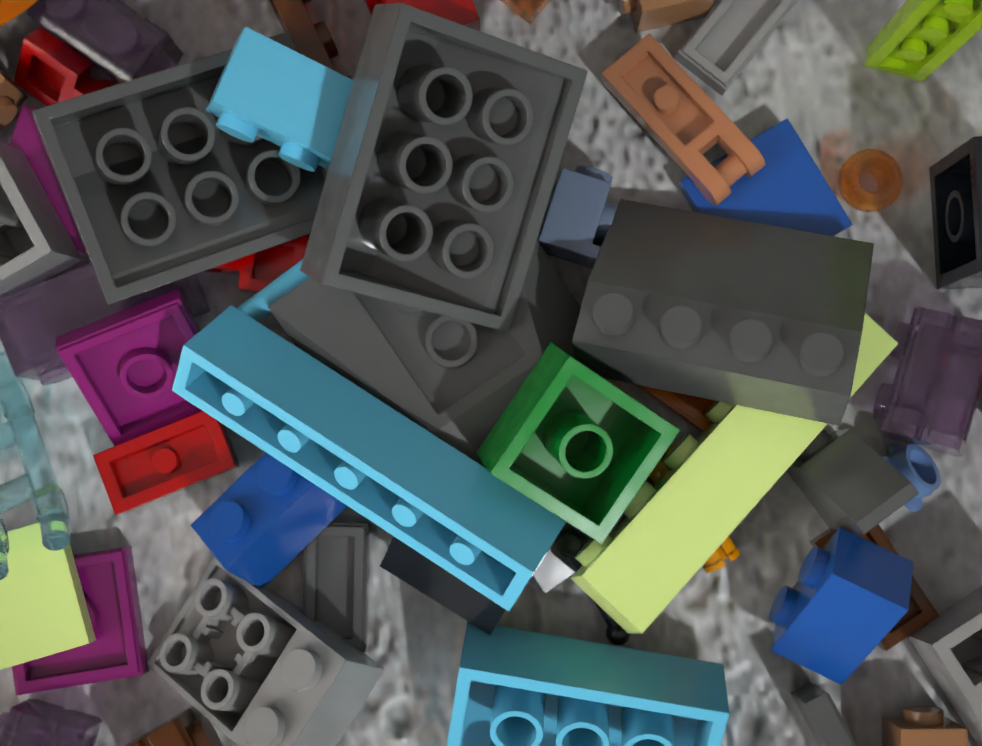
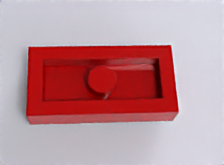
M204 411L93 455L115 515L127 513L240 467L225 426Z

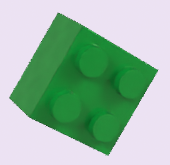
M551 342L476 454L490 474L602 544L680 430Z

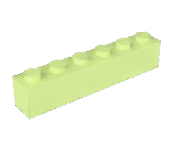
M866 313L864 315L862 336L850 398L898 345V342ZM715 401L705 413V416L712 423L697 440L688 433L673 447L662 461L669 468L667 473L654 487L648 481L644 482L623 513L627 517L606 537L602 544L591 538L581 548L575 559L582 566L570 579L627 633L643 634L823 430L827 423Z

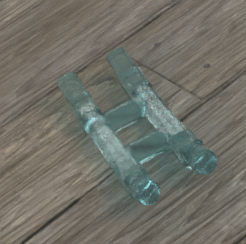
M0 351V407L4 417L8 420L0 424V452L16 445L25 470L24 474L0 485V514L32 499L36 519L40 523L43 546L52 551L61 550L70 543L68 504L54 474L34 416L35 410L22 380L18 378L7 353ZM0 518V580H2L9 571L7 554L10 548L8 533L3 519Z

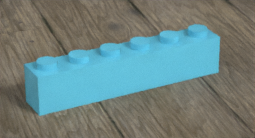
M232 305L183 345L172 388L173 392L509 612L566 523L557 515L490 474L484 466L478 464Z

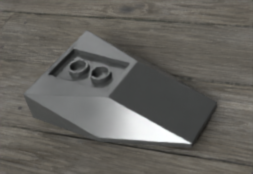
M538 240L536 241L509 332L324 285L311 277L268 306L296 347L482 466L484 464L476 454L477 450L549 344L552 342L574 357L572 339L581 309ZM622 514L609 535L627 517L625 514ZM568 522L562 528V530L572 529L576 531L582 539L583 546L591 539L590 536ZM554 541L530 579V582L544 593H547L576 573L577 570L570 557H565L558 551Z

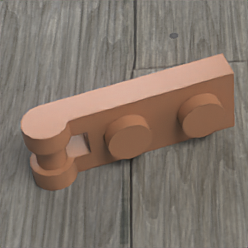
M650 33L601 73L602 83L688 175L695 187L713 206H717L731 194L730 186L743 175L751 178L766 165L762 154ZM718 143L726 152L727 157L713 167L703 154Z

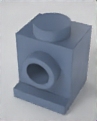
M584 165L577 166L576 171L562 168L539 238V243L547 255L593 269L601 249L600 246L592 244L595 238L604 241L617 209V205L606 202L613 179L610 174Z

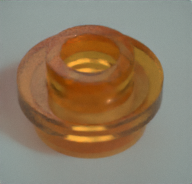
M865 149L856 152L845 161L838 175V187L843 199L851 207L863 212H877L891 205L899 196L903 185L902 171L896 160L886 152L877 149ZM867 172L875 176L878 182L875 192L866 191L861 187L859 182L861 173Z

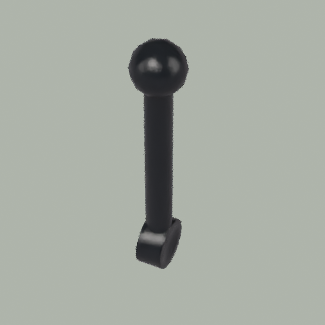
M572 529L562 530L555 540L556 548L563 556L570 557L578 571L582 564L575 559V556L583 547L582 539ZM594 601L607 624V639L615 645L625 644L629 640L631 633H627Z

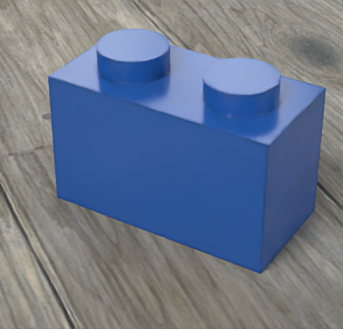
M265 452L190 526L226 571L263 589L347 505Z
M839 527L823 549L814 546L810 550L802 564L798 581L793 588L784 585L776 595L769 612V621L776 624L770 651L842 685L908 612L913 562Z

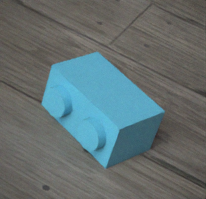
M245 26L235 42L205 111L219 117L216 126L227 134L253 143L256 136H259L280 146L281 149L278 156L285 161L302 169L315 172L318 165L324 168L330 166L353 80Z

